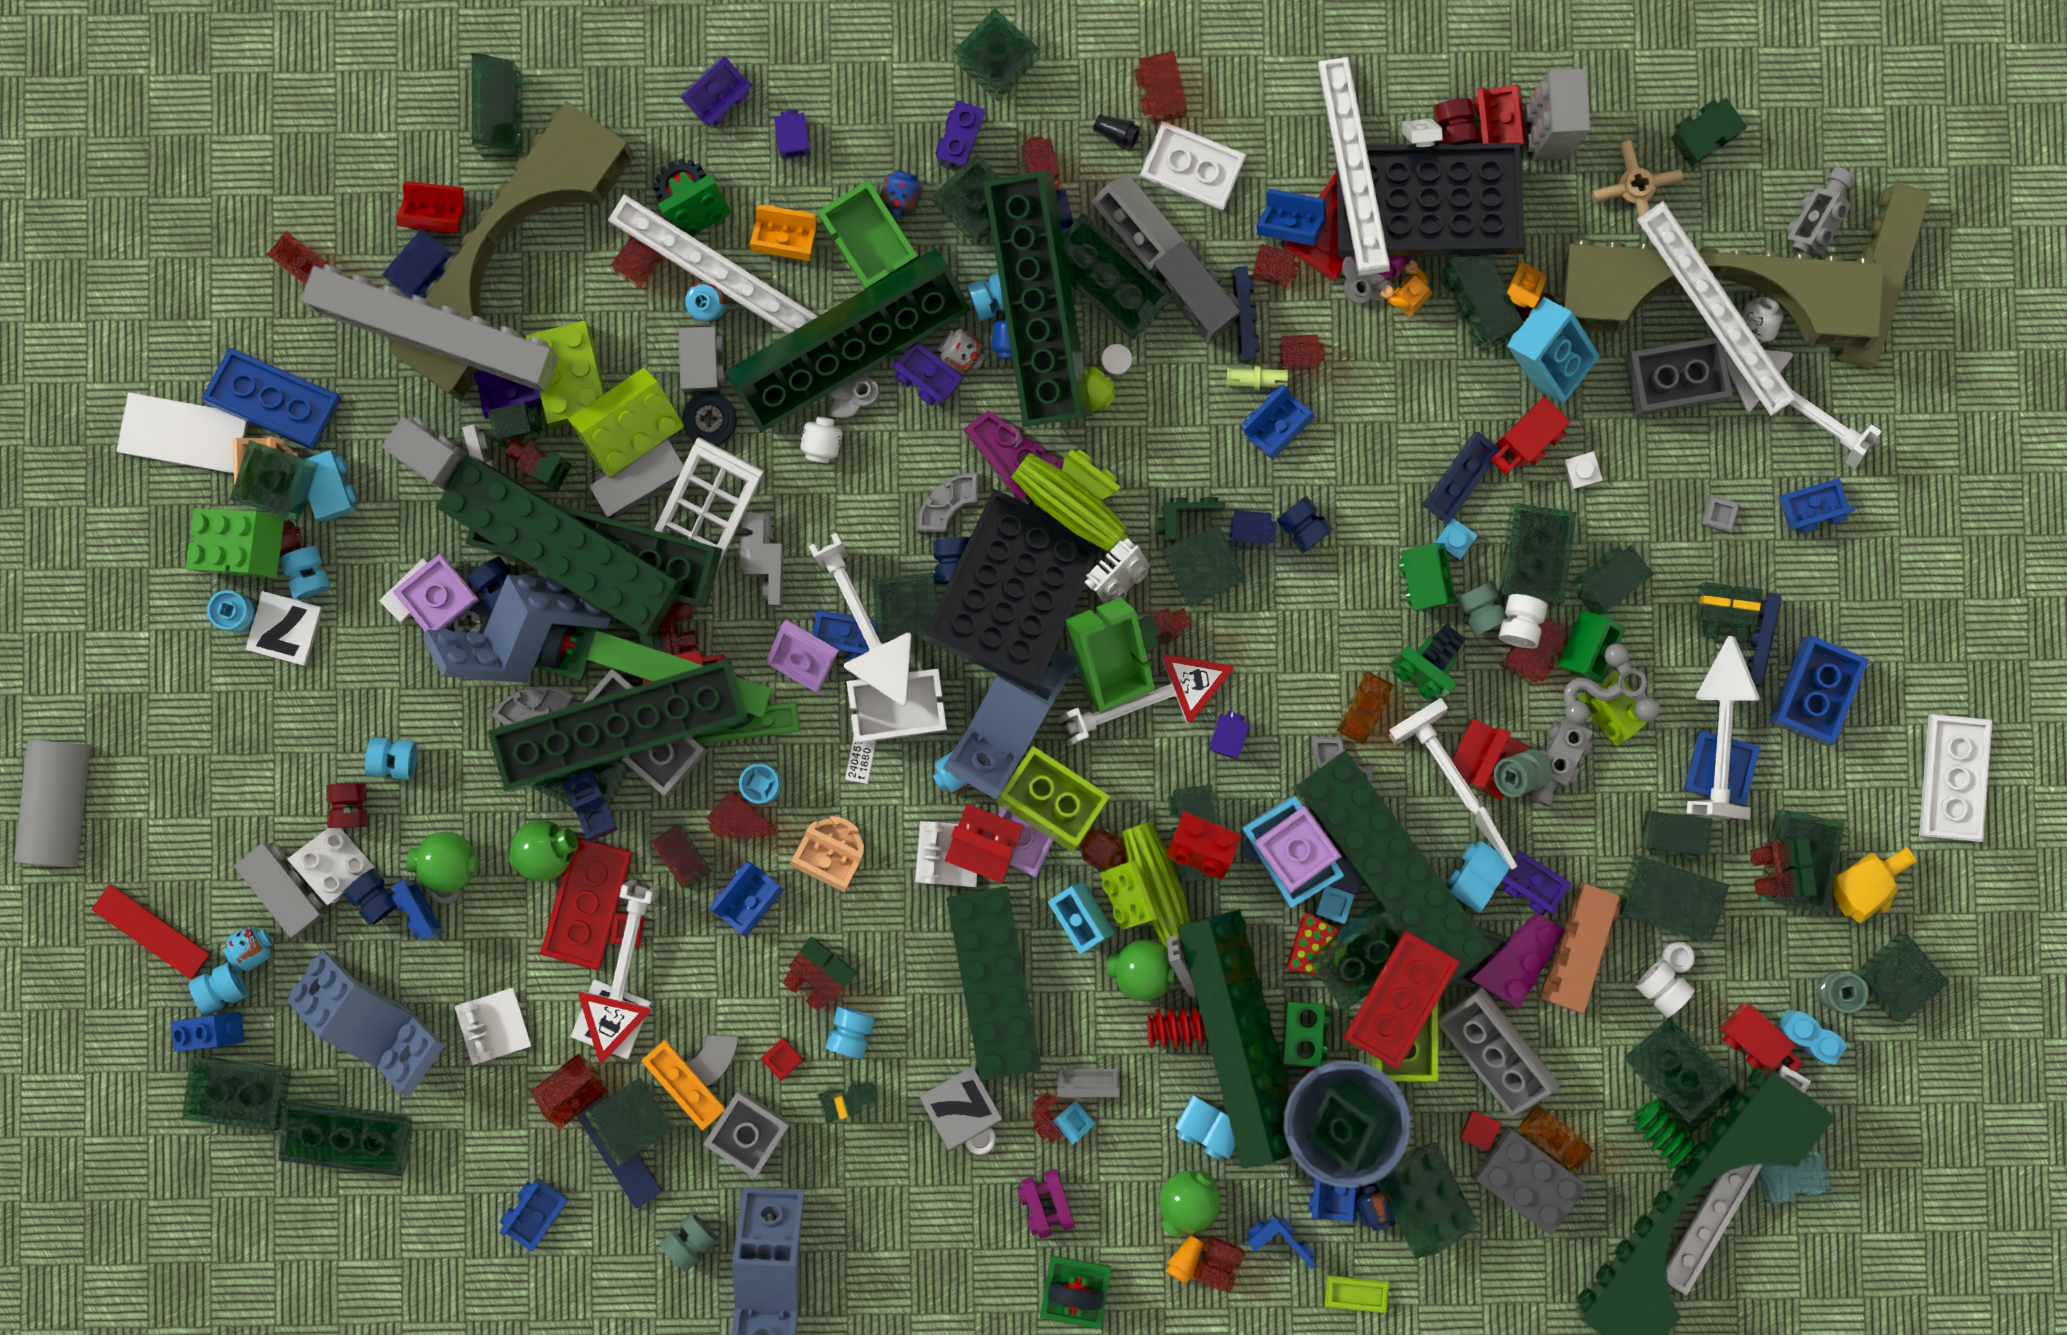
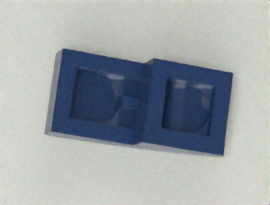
M591 769L562 782L589 842L618 830Z

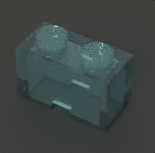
M1812 1149L1798 1167L1768 1163L1763 1164L1758 1172L1764 1202L1771 1205L1796 1200L1795 1193L1798 1192L1801 1194L1806 1193V1196L1809 1197L1832 1191L1824 1155L1813 1152Z

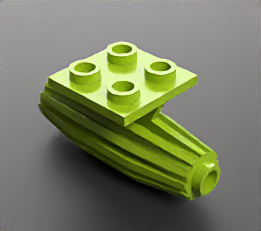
M1071 449L1063 457L1062 470L1029 453L1011 478L1036 505L1074 534L1108 552L1120 540L1123 542L1128 537L1124 533L1127 527L1102 501L1116 493L1120 488L1115 483L1118 479L1111 472L1104 468L1099 471L1091 465L1093 459L1081 450L1074 452Z
M1151 821L1122 831L1127 863L1102 871L1100 875L1102 877L1103 889L1109 896L1113 907V916L1117 923H1119L1120 929L1124 930L1150 921L1164 947H1167L1166 940L1168 937L1178 935L1181 940L1178 926L1190 923L1187 901L1172 860L1166 856L1167 849Z

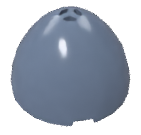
M1336 1061L1314 1069L1297 1084L1289 1097L1286 1107L1284 1132L1293 1157L1308 1174L1320 1182L1329 1185L1355 1188L1385 1177L1397 1165L1406 1150L1410 1136V1114L1402 1092L1386 1074L1373 1066L1360 1062ZM1353 1111L1354 1114L1347 1117L1343 1115V1112ZM1359 1119V1126L1354 1130L1353 1122ZM1340 1120L1347 1123V1130L1340 1126Z

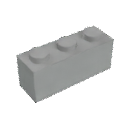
M1128 173L1108 183L1091 201L1149 271L1152 270L1153 263L1181 241L1185 243L1183 238Z
M667 439L612 477L608 478L604 472H601L593 478L594 483L589 485L606 516L610 519H615L676 483L684 463L672 443Z
M261 843L236 863L234 868L290 938H297L326 915L322 909L325 905L315 892L309 893L303 885L306 881L295 868L290 869L284 859L287 857L277 844Z

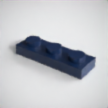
M1247 266L1235 267L1232 272L1233 294L1240 303L1238 307L1240 314L1236 322L1240 363L1252 362L1255 358V353H1259L1260 350L1258 335H1253L1252 323L1257 322L1256 306L1250 303V293H1254L1253 275H1248Z
M1474 432L1422 506L1443 523L1449 524L1491 466L1492 462L1490 459L1501 449L1480 432Z
M1768 593L1767 600H1761L1758 617L1763 618L1760 630H1754L1751 647L1756 648L1754 660L1748 659L1747 667L1755 687L1763 688L1782 597L1779 594Z

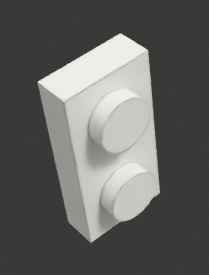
M1432 118L1402 122V134L1411 143H1416V147L1433 146L1434 141L1443 140L1442 127Z
M475 425L462 427L469 455L478 457L494 467L492 460L487 461L485 449H489V444L485 431L480 432L479 428Z

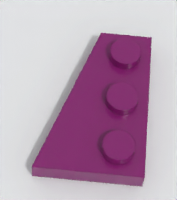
M989 410L963 430L1016 499L1020 501L1028 495L1011 476L1029 453L1062 470L1063 460L1057 459L1045 451L1044 447L1038 443H1033L1021 435L1017 429Z
M1535 913L1509 937V941L1498 952H1493L1486 959L1487 962L1479 970L1473 971L1467 979L1478 986H1482L1486 991L1510 1006L1520 1010L1564 929L1544 916Z

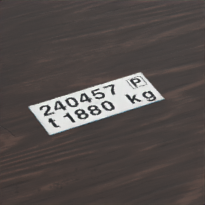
M853 737L845 780L868 784L876 741L856 744Z

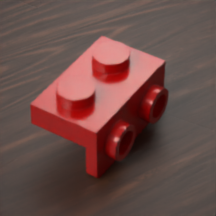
M1514 84L1490 90L1484 87L1477 88L1478 97L1474 98V107L1477 115H1480L1481 127L1477 129L1479 143H1520V147L1527 146L1520 86Z
M411 181L404 182L403 202L396 216L398 227H407L413 230H433L441 233H458L465 215L464 188Z
M1184 811L1166 856L1179 864L1189 865L1201 870L1208 876L1223 879L1231 865L1241 835Z

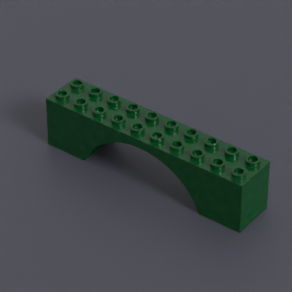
M1764 1064L1762 1068L1756 1067L1747 1079V1082L1750 1083L1743 1093L1738 1091L1729 1101L1728 1106L1730 1109L1724 1117L1718 1116L1711 1124L1709 1131L1712 1133L1705 1142L1700 1140L1690 1152L1692 1159L1685 1167L1680 1165L1671 1177L1673 1183L1667 1191L1662 1189L1652 1201L1654 1208L1647 1216L1642 1214L1633 1226L1635 1232L1630 1239L1624 1238L1614 1250L1616 1257L1609 1265L1604 1263L1595 1275L1597 1281L1592 1288L1586 1287L1580 1293L1576 1300L1578 1303L1576 1309L1580 1319L1600 1335H1667L1680 1319L1667 1281V1250L1674 1225L1687 1203L1706 1184L1729 1171L1741 1167L1768 1163L1798 1167L1836 1117L1768 1065Z

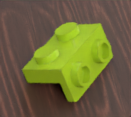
M1613 670L1606 675L1603 684H1597L1604 689H1608L1618 683L1620 675L1616 670ZM1623 680V685L1626 688V690L1632 691L1631 688ZM1586 692L1578 698V700L1587 704L1590 716L1615 746L1632 737L1647 723L1636 716L1635 706L1637 703L1633 696L1623 694L1610 701H1601Z

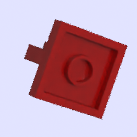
M1472 718L1451 761L1467 785L1491 797L1502 800L1504 794L1497 788L1494 780L1496 764L1502 759L1526 751L1528 745L1510 737L1511 733L1502 728L1494 729Z
M966 804L958 826L955 825L951 837L953 840L944 861L1003 883L1024 826Z

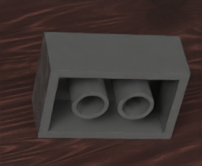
M1181 241L1153 263L1151 275L1209 345L1237 322L1240 314L1238 309L1240 303L1230 291L1225 293L1218 285L1221 280L1211 268L1207 270L1199 261L1202 258L1196 248L1191 244L1187 246Z
M1717 337L1632 351L1624 357L1635 417L1725 402L1733 396L1724 347Z
M1508 1127L1505 1128L1471 1176L1551 1236L1588 1187L1587 1184Z

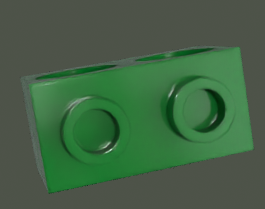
M1286 1001L1281 1057L1283 1064L1321 1067V1060L1327 1059L1328 1042L1323 1041V1029H1329L1330 1011L1325 1010V1004ZM1304 1010H1312L1315 1014V1022L1309 1027H1303L1299 1021V1016ZM1310 1041L1312 1043L1313 1052L1309 1057L1302 1058L1298 1055L1297 1046L1300 1042Z

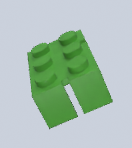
M869 179L817 211L819 220L833 242H836L837 248L864 290L918 259L916 252Z
M194 508L190 536H194V541L189 542L186 569L217 575L276 578L285 517L258 511Z
M1121 597L1096 607L1097 613L1088 610L1065 620L1086 699L1100 713L1155 690L1150 666L1146 663L1148 658L1136 610Z

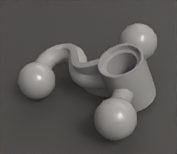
M1619 643L1608 646L1604 654L1608 665L1617 668L1620 673L1617 684L1604 689L1589 678L1579 677L1569 682L1564 690V701L1567 706L1565 716L1572 724L1579 725L1584 723L1590 714L1587 704L1576 698V693L1579 690H1585L1601 701H1610L1623 694L1633 696L1637 703L1635 706L1636 716L1642 721H1653L1660 713L1658 702L1653 698L1647 697L1644 692L1647 684L1645 675L1637 669H1631L1627 662L1629 660L1628 649ZM1631 673L1638 675L1641 680L1639 689L1633 692L1626 690L1623 685L1625 676Z

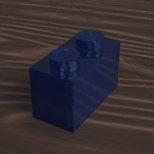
M420 229L383 272L382 276L408 298L412 299L413 295L425 299L428 287L438 276L442 277L445 272L443 270L444 266L452 254L423 229Z
M1234 510L1230 521L1228 547L1265 550L1269 543H1273L1276 537L1277 522L1271 521L1272 513Z

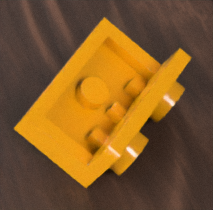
M758 204L756 208V222L750 242V251L810 261L817 233V215L803 210L796 211L773 205Z

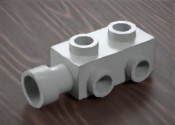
M1834 167L1828 177L1829 183L1826 189L1816 187L1813 194H1809L1804 198L1803 211L1798 220H1793L1788 227L1787 239L1793 245L1792 249L1796 253L1822 257L1851 207V204L1843 194L1845 191L1850 190L1856 179L1852 173L1845 169Z
M1566 718L1561 719L1559 723L1553 722L1546 736L1551 740L1546 750L1542 748L1539 750L1545 754L1550 762L1551 778L1544 787L1530 791L1528 794L1530 799L1550 807L1555 798L1553 793L1557 785L1564 787L1568 783L1572 784L1580 770L1576 765L1581 755L1586 757L1593 745V740L1590 739L1593 731L1586 728V722L1577 725L1570 723ZM1571 732L1575 733L1578 737L1575 744L1568 740V735ZM1556 760L1563 761L1564 769L1562 771H1558L1555 768Z

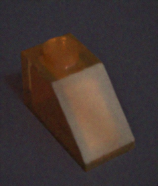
M1366 670L1343 714L1337 731L1364 745L1380 719L1393 684Z
M1537 1104L1517 1127L1523 1134L1573 1174L1577 1172L1594 1151L1578 1135Z

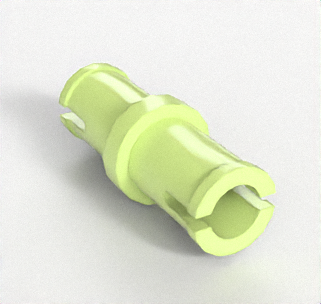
M1255 366V369L1227 367L1226 387H1254V390H1260V387L1279 388L1282 384L1286 387L1288 386V369H1261V366Z

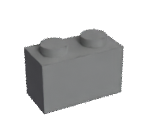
M715 327L678 328L680 389L683 393L720 392V383H725L724 365H719V353H724L723 335H718Z

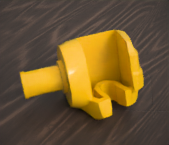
M1904 847L1901 851L1884 861L1872 852L1865 855L1857 863L1830 880L1832 894L1838 902L1840 910L1845 916H1851L1860 924L1868 920L1876 912H1887L1898 892L1894 876L1911 865L1916 864L1917 861L1907 847Z

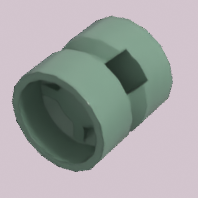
M1492 581L1456 598L1463 613L1470 614L1471 616L1468 623L1475 637L1502 624L1503 620L1508 619V616L1505 614L1506 608L1504 604L1497 603L1499 594Z
M1535 749L1502 759L1496 764L1494 769V780L1497 788L1504 795L1513 798L1544 787L1551 778V765L1545 754Z
M1833 971L1826 974L1820 980L1817 986V995L1820 1002L1826 1008L1832 1011L1853 1013L1859 1011L1865 1005L1868 999V988L1864 980L1858 975Z
M692 1212L678 1225V1232H670L659 1243L665 1254L685 1272L700 1260V1252L706 1254L719 1241L710 1227Z

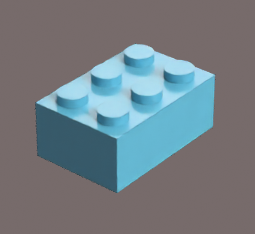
M1545 297L1531 310L1528 319L1512 335L1507 345L1534 387L1562 404L1567 401L1600 357L1573 312Z
M1296 796L1289 797L1240 827L1290 908L1344 876L1337 863L1333 862L1290 893L1255 845L1254 841L1302 807Z

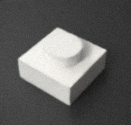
M1594 451L1563 461L1571 490L1603 480Z

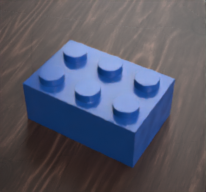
M1812 635L1802 638L1769 723L1821 745H1834L1869 659Z

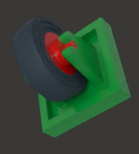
M552 624L534 667L583 681L589 663L587 657L596 630L599 631V628Z
M1050 1255L1040 1318L1101 1329L1112 1267L1110 1265Z

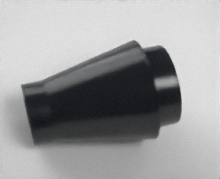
M1099 114L1094 123L1093 131L1101 134L1121 149H1132L1138 140L1140 127L1135 125V121Z

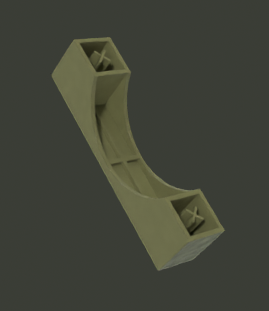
M568 101L562 107L558 106L553 111L550 117L551 123L545 132L540 131L532 142L533 149L528 156H522L514 168L516 172L511 180L504 181L499 187L496 201L492 206L488 205L482 211L479 217V221H481L474 231L470 230L461 242L463 247L457 256L452 255L444 266L443 270L445 272L439 281H433L428 287L426 300H429L430 304L441 310L442 306L453 308L468 320H471L472 316L482 318L480 299L483 277L491 256L504 237L523 220L549 207L569 203L600 205L634 158L628 143ZM393 339L390 342L392 347L389 352L460 402L475 382L474 373L482 371Z
M1579 240L1575 244L1569 245L1565 258L1562 307L1573 312L1584 331L1622 333L1627 322L1642 305L1664 290L1679 285L1680 282L1654 245L1640 244L1637 248H1627L1623 243L1609 242L1606 246H1595L1592 241ZM1702 248L1698 252L1716 280L1732 281L1746 285L1775 300L1794 320L1802 333L1806 345L1869 349L1879 338L1884 264L1875 263V259L1858 258L1856 262L1844 261V258L1840 256H1827L1825 260L1812 259V255L1796 254L1793 255V258L1781 257V254L1777 252H1764L1762 256L1749 255L1750 252L1745 250H1733L1731 254L1718 253V250L1714 248Z

